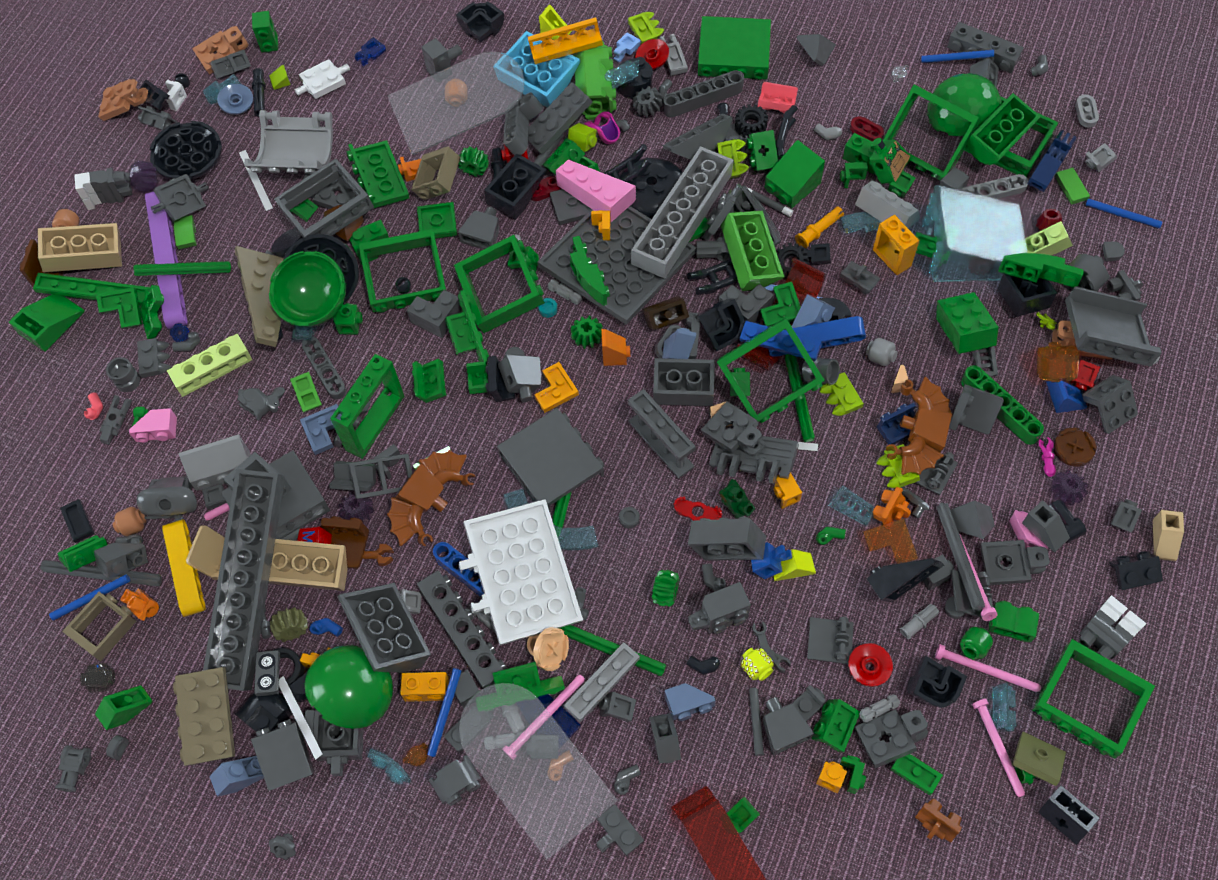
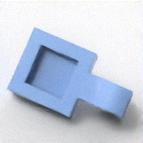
M626 33L617 41V48L613 51L616 56L613 60L621 62L626 53L631 55L641 45V40Z

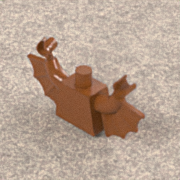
M928 377L923 378L917 391L913 389V382L909 379L905 380V386L901 385V393L905 396L911 395L912 399L918 404L919 409L914 418L903 415L900 427L910 430L908 438L910 444L899 449L893 444L886 446V451H894L893 454H887L888 459L893 460L897 455L902 457V475L910 472L920 475L925 469L935 468L936 461L944 456L940 452L945 447L953 413H951L949 408L950 400L941 392V386L931 383Z
M448 450L446 453L432 452L428 458L420 459V465L415 469L396 497L391 498V509L387 516L392 524L390 532L398 538L399 546H403L416 533L419 535L418 543L420 545L426 546L423 542L424 537H427L429 542H433L432 536L424 533L420 519L422 514L431 506L439 512H442L448 502L442 499L439 494L444 489L443 485L448 481H461L464 486L474 484L468 481V477H475L473 473L464 475L459 473L467 458L466 454L457 455Z

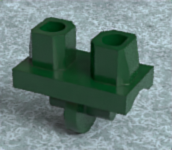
M731 479L727 487L719 492L722 503L728 506L736 519L744 516L748 517L755 510V507L745 495L746 493L737 481Z

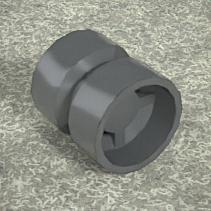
M118 357L107 364L106 374L118 390L131 392L139 386L141 382L140 375L128 359Z
M817 357L816 361L813 362L825 380L822 384H835L840 373L838 361ZM805 361L802 375L806 382H810L816 377Z

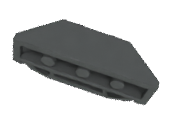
M721 114L662 145L663 149L692 160L700 146L715 151L718 147L717 143L724 142L732 123V117Z
M745 185L742 186L743 189L729 213L763 211L774 247L781 242L780 232L763 205Z

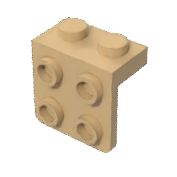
M200 526L186 558V563L213 580H218L225 537L207 526Z

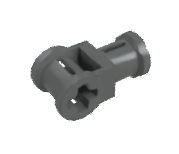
M66 745L63 748L58 768L63 772L55 789L65 792H76L75 785L78 775H84L91 759L90 748H84L83 750L75 749L70 745Z

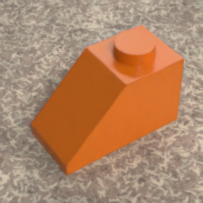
M602 329L603 365H627V357H630V346H626V338L609 330Z

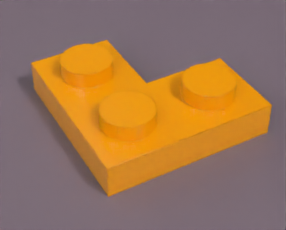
M560 362L542 370V374L550 387L534 394L536 401L544 413L578 396L579 391Z

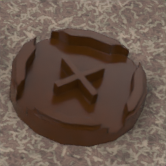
M1075 427L1066 428L1061 431L1054 440L1053 448L1055 455L1060 461L1069 466L1079 467L1088 464L1092 460L1097 446L1090 433L1079 430L1080 428Z

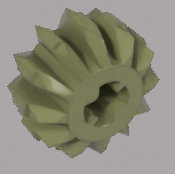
M295 607L290 610L286 608L284 611H278L277 615L272 616L270 629L276 640H282V642L292 641L295 638L299 639L300 635L306 633L308 622L302 610H296Z

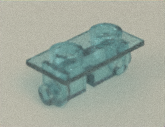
M639 60L634 62L626 61L618 66L617 69L608 70L605 74V79L612 82V88L614 89L637 77Z
M1007 682L993 687L992 720L997 730L1005 728V731L1013 732L1014 728L1017 727L1016 711L1009 710V707H1016V691L1013 690V686H1008Z

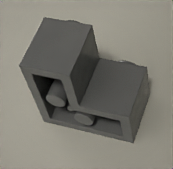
M759 284L746 296L731 285L719 296V302L734 298L744 317V321L756 323L762 317L760 309L773 305L774 294Z
M443 290L434 304L417 296L407 309V314L411 323L443 338L448 331L445 318L461 313L462 308L458 296Z

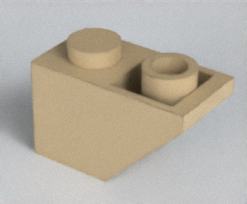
M1161 510L1153 519L1154 555L1159 556V559L1177 560L1184 534L1183 512Z

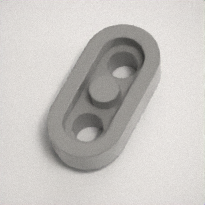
M1090 95L1079 96L1075 104L1079 123L1087 128L1094 127L1099 119L1095 99Z

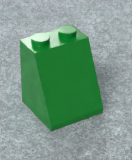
M797 140L765 178L764 188L769 194L777 197L782 204L792 209L821 184L825 160Z

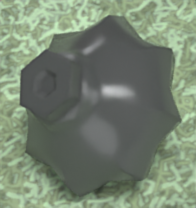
M287 833L283 836L277 835L275 838H272L269 841L270 852L277 858L285 860L295 856L293 836Z

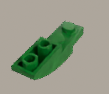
M580 236L572 237L574 253H570L572 271L582 288L595 301L605 306L607 305V297H610L608 286H604L603 283L605 282L604 273L602 270L599 271L597 264H592L590 257L586 256L588 253L585 242L582 243Z
M1018 253L1005 255L998 272L1037 282L1038 278H1042L1070 287H1077L1084 270L1066 265L1065 258L1037 253Z

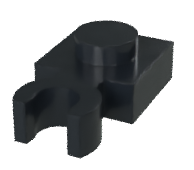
M830 243L811 245V250L804 248L812 265L831 264Z

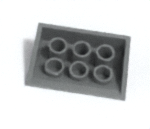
M395 583L338 595V599L373 671L404 673L423 666L431 653Z

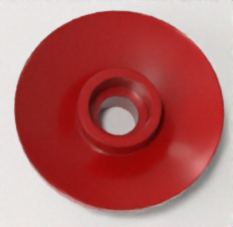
M651 39L639 46L635 58L643 57L651 65L652 69H656L662 66L668 59L669 47L663 40Z
M872 643L862 644L856 647L849 657V671L852 677L862 685L869 687L882 685L892 674L893 662L891 656L879 645ZM871 664L873 670H867L866 665Z

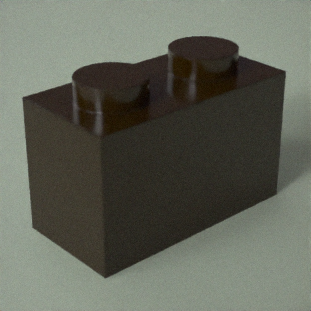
M679 296L642 309L647 327L652 330L689 317L685 301Z

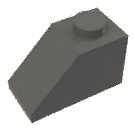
M671 713L649 717L659 764L681 760L678 735Z

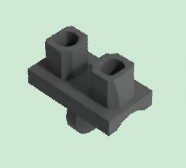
M852 260L840 273V277L844 279V282L849 285H855L865 295L869 294L880 281L878 276L867 270L868 266L864 264L860 266Z
M1124 270L1118 271L1117 275L1110 279L1106 285L1109 292L1118 290L1120 294L1117 297L1134 301L1141 299L1140 295L1142 292L1140 288L1143 286L1142 281H1134L1133 278H1129Z

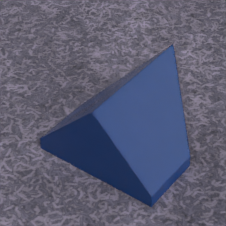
M1045 379L1056 413L1087 408L1086 402H1084L1082 397V390L1064 381L1056 382Z

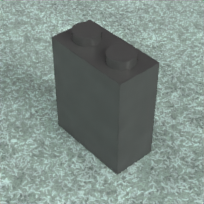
M285 720L278 723V728L271 731L269 727L256 731L257 736L251 739L268 791L310 776L315 772L297 721Z

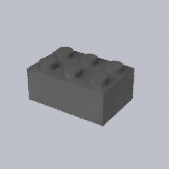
M655 358L653 400L658 405L713 406L714 360Z
M722 517L719 520L701 518L697 521H691L688 545L705 561L763 560L766 535L750 518L739 517V519H729Z

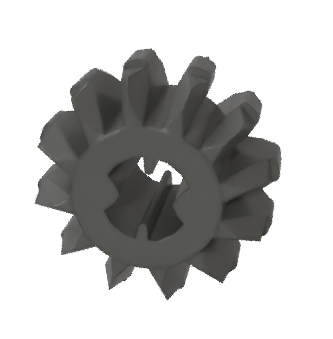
M648 86L647 89L642 88L641 92H636V96L633 97V107L640 116L644 115L646 118L650 114L654 116V113L660 112V107L663 106V97L656 88Z

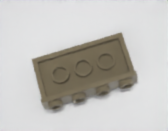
M220 667L175 676L173 690L175 695H177L178 704H176L175 710L180 722L178 736L182 741L180 758L184 762V766L235 757L226 668Z

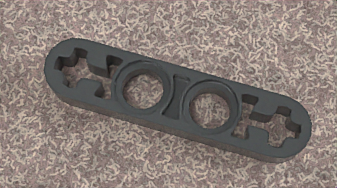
M315 337L305 338L302 342V348L330 397L333 399L343 398L346 394V387L319 340ZM310 344L315 347L316 352H312L309 347ZM318 357L325 358L321 364H316L315 360ZM328 371L333 372L331 378L326 379L323 377L324 373ZM335 383L340 391L336 392L332 384Z

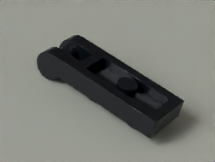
M146 79L139 88H146L148 90L146 101L159 110L162 109L165 99L168 100L170 95Z

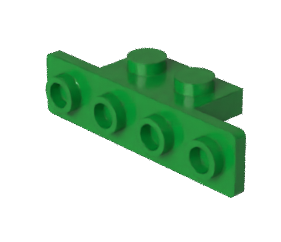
M461 290L458 294V299L463 312L445 318L456 354L459 355L475 350L479 362H486L487 364L489 355L487 350L483 349L481 343L483 342L481 332L477 331L475 325L477 324L475 314L471 313L469 307L471 306L470 298L468 295H465L464 290Z
M536 662L493 672L497 692L477 697V709L479 712L491 711L503 705L510 706L519 701L534 700L538 696L556 694L565 689L562 676L540 681Z

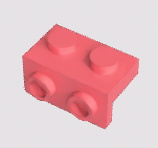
M763 82L758 107L761 106L765 110L774 109L785 113L792 105H795L798 88Z

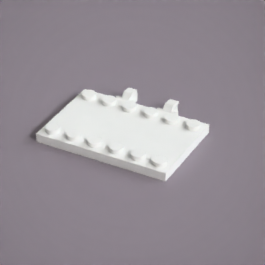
M546 499L464 521L472 553L468 555L469 559L460 561L458 565L461 572L465 569H474V572L479 574L484 591L482 595L483 600L475 604L471 603L470 606L472 613L484 611L485 615H491L499 645L540 634L549 627L561 628L583 621Z

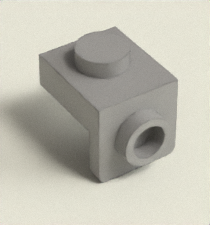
M1106 143L1092 153L1089 151L1085 153L1087 158L1086 164L1091 169L1095 168L1098 172L1117 159V155Z

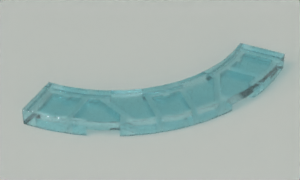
M523 489L503 494L508 509L529 504ZM554 525L561 549L585 550L599 547L594 526L561 528Z

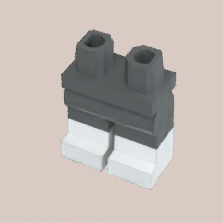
M107 168L106 171L100 170L75 174V189L88 210L95 209L97 204L115 203L117 201L118 203L124 202L123 196L132 195V186L130 182L127 183L124 171L115 173L112 168Z
M1111 595L1080 632L1081 636L1078 643L1087 648L1093 644L1099 649L1098 654L1107 659H1113L1146 623L1132 611H1129L1113 627V624L1128 608Z

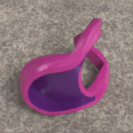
M604 111L598 114L594 123L591 121L584 123L586 126L597 129L600 139L605 144H613L619 138V127L609 112ZM602 117L608 120L606 124L598 126Z

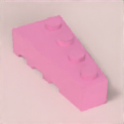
M567 160L556 170L557 185L594 211H610V222L616 219L636 200L635 185L576 162Z

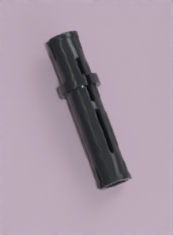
M256 68L253 70L252 89L254 90V115L259 117L260 110H265L264 90L266 89V83L264 82V71Z

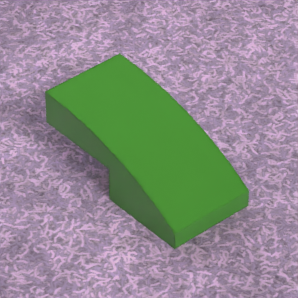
M186 216L175 221L174 233L177 248L183 249L196 246V229L193 216Z
M309 372L290 379L303 413L322 406Z

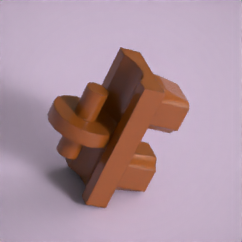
M931 799L928 803L925 802L915 818L923 823L922 826L929 830L926 837L931 840L936 835L941 840L945 838L951 843L962 829L960 826L961 817L952 812L947 817L939 812L942 805L936 799Z

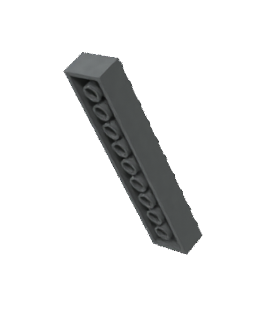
M236 469L203 668L204 671L225 667L228 689L249 691L252 690L256 652H258L285 482V477L278 473Z

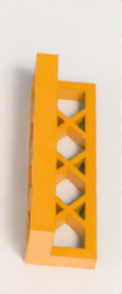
M596 17L528 36L535 64L603 45ZM591 25L595 27L594 29L585 30L586 27ZM570 31H577L573 35L568 34ZM553 36H560L558 39H551ZM538 40L542 41L541 44L533 46V42Z

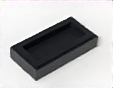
M80 499L60 508L72 540L75 543L95 534Z

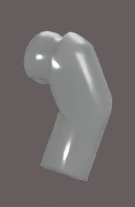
M819 123L814 129L816 133L826 140L836 139L842 135V129L839 127L825 128Z

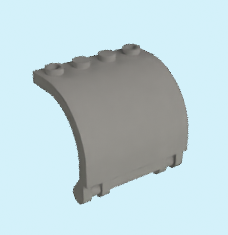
M260 110L261 141L259 153L254 162L250 159H245L244 166L251 169V172L261 173L262 170H269L270 173H280L281 170L291 174H297L298 171L313 174L330 162L333 143L331 112H325V114L313 112L312 118L280 117L279 111L267 112L266 110ZM268 120H272L273 125H268ZM320 121H325V127H320Z

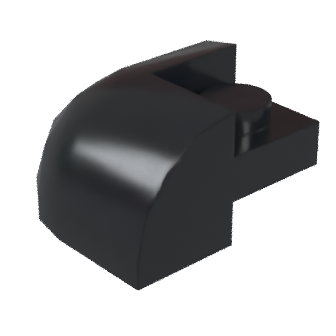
M488 1L478 4L472 2L458 12L456 18L463 31L470 38L474 36L482 42L490 34L495 37L504 23V12Z
M734 298L720 301L714 304L712 308L697 315L709 341L716 351L727 347L740 338L745 321Z
M923 656L914 676L909 678L907 692L927 705L937 708L947 707L957 701L968 676L949 665L943 666L928 656Z
M253 693L235 712V715L255 732L267 727L271 731L277 728L278 723L287 720L292 715V711L284 695L281 693L265 696H256Z

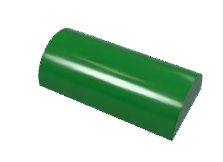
M1012 93L969 137L968 148L979 162L987 165L996 164L1041 116Z

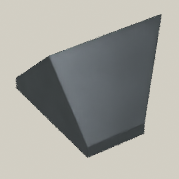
M821 34L798 35L796 37L812 60L820 66L826 63L836 44Z
M974 500L951 510L959 532L984 539L995 527L991 507Z

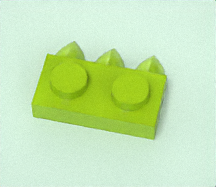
M643 12L628 18V24L635 36L641 40V44L651 39H658L664 31L662 28H655L659 21L651 20L654 16L653 12Z
M734 139L717 143L718 153L734 160L732 175L729 179L741 177V174L745 173L749 168L746 164L739 163L747 157L746 153L738 151L746 144L743 140Z
M845 372L839 374L835 384H823L820 388V393H832L827 398L826 404H839L834 408L833 415H846L862 408L864 405Z
M904 444L899 445V446H896L897 449H899L900 447H903ZM885 450L884 455L876 462L877 465L888 466L882 472V476L893 477L888 482L887 487L901 488L920 481V476L917 473L901 474L902 457L897 455L893 460L887 458V454L894 453L892 450Z

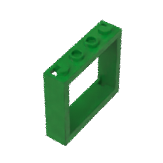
M914 84L883 140H894L918 96L971 122L944 171L910 154L911 157L907 162L908 164L910 161L916 163L915 167L923 172L927 169L933 172L932 177L941 181L955 167L968 144L969 137L975 132L982 119Z
M1001 97V101L1003 103L1006 99ZM1037 113L1041 117L1031 129L1044 134L1045 137L1031 159L1027 160L1008 151L995 165L1016 175L1021 174L1027 177L1052 138L1058 122ZM967 144L964 151L971 153Z
M433 229L359 243L369 301L373 312L382 313L392 308H405L407 305H411L417 296L426 301H436L442 291H446ZM431 245L440 287L376 300L368 257Z
M515 235L454 265L465 295H468L470 298V309L476 316V325L483 333L545 303L542 297L544 291L541 285H538L536 282L538 276L535 270H531L530 267L532 261L528 254L525 255L524 253L526 247L522 240H518ZM515 250L532 293L485 316L469 273Z
M786 317L717 360L718 365L750 416L760 423L771 418V413L775 411L779 413L785 410L789 402L793 400L797 402L805 397L804 393L807 391H816L823 386L822 382L825 381ZM786 329L816 378L761 412L756 413L727 365Z
M374 354L330 418L345 450L361 459L364 458L405 397L392 361L377 354ZM383 382L384 390L355 431L352 426L378 386ZM339 414L342 415V416L340 417L341 420H339V419L336 418Z
M1072 639L1064 648L1032 711L1042 716V720L1051 721L1058 725L1057 727L1061 731L1075 735L1081 743L1088 746L1092 745L1099 749L1102 755L1107 754L1115 759L1123 753L1155 685ZM1070 657L1140 696L1117 743L1047 703Z

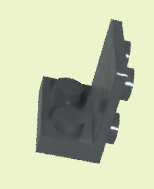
M1112 375L1082 394L1084 402L1099 408L1104 432L1107 434L1138 415L1131 381Z
M965 384L951 417L949 428L956 431L959 424L987 435L990 434L1004 399Z

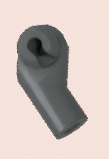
M578 587L575 590V595L582 618L586 620L589 615L588 609H583L586 589Z

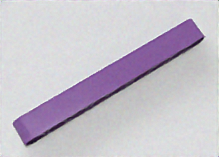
M154 192L146 193L145 200L155 264L178 263L171 218L164 209L154 214L151 206L160 203ZM180 274L157 275L158 286L160 287L161 294L164 296V302L161 306L167 329L188 325Z

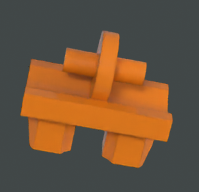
M896 487L895 491L885 489L881 500L887 504L886 507L877 505L873 510L874 518L881 521L884 528L890 529L894 520L900 521L902 517L908 518L911 514V511L907 508L909 503L905 501L906 499L902 495V488Z
M139 588L136 592L126 589L120 599L123 603L127 604L126 607L135 616L143 621L146 617L154 616L159 610L158 603Z

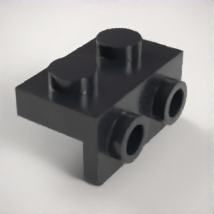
M496 356L488 357V365H486L489 381L486 383L488 394H491L496 402L515 399V393L507 391L498 366L500 361Z
M1141 551L1136 553L1137 556L1116 557V560L1110 561V566L1115 568L1118 589L1126 590L1162 582L1163 577L1159 556L1150 554L1149 551Z

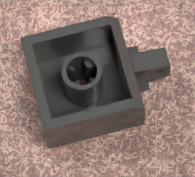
M738 582L705 595L702 601V609L688 616L691 629L695 631L706 628L709 634L713 632L719 634L727 629L726 627L744 624L749 617L751 604L741 583Z
M315 711L313 736L322 752V755L316 760L327 761V764H331V775L333 777L343 776L344 764H348V760H362L364 728L351 729L336 726L323 719V715L320 712Z

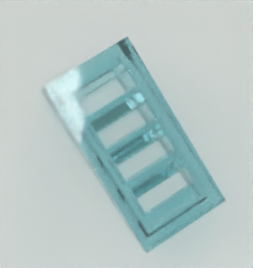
M843 485L835 492L828 504L833 509L865 526L871 520L875 508ZM849 501L852 502L851 505H850V507L847 506V503H848ZM856 505L860 506L857 512L854 511ZM864 509H866L867 512L863 517L861 513Z

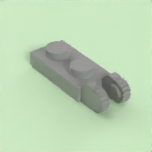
M670 34L671 43L667 44L669 47V57L666 60L670 75L688 72L680 44L677 42L675 35ZM661 36L659 39L666 43L664 36Z

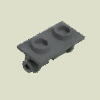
M138 106L142 110V113L138 115V120L143 124L154 125V127L163 130L172 125L171 122L177 123L176 120L171 118L172 115L164 111L157 113V110L152 107L146 106V108Z

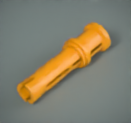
M837 206L815 224L808 225L805 231L795 235L796 243L803 248H807L809 243L819 239L824 230L844 216V212L840 213L843 210Z

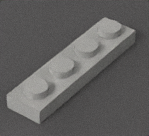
M623 642L566 702L564 708L581 722L640 660V656Z

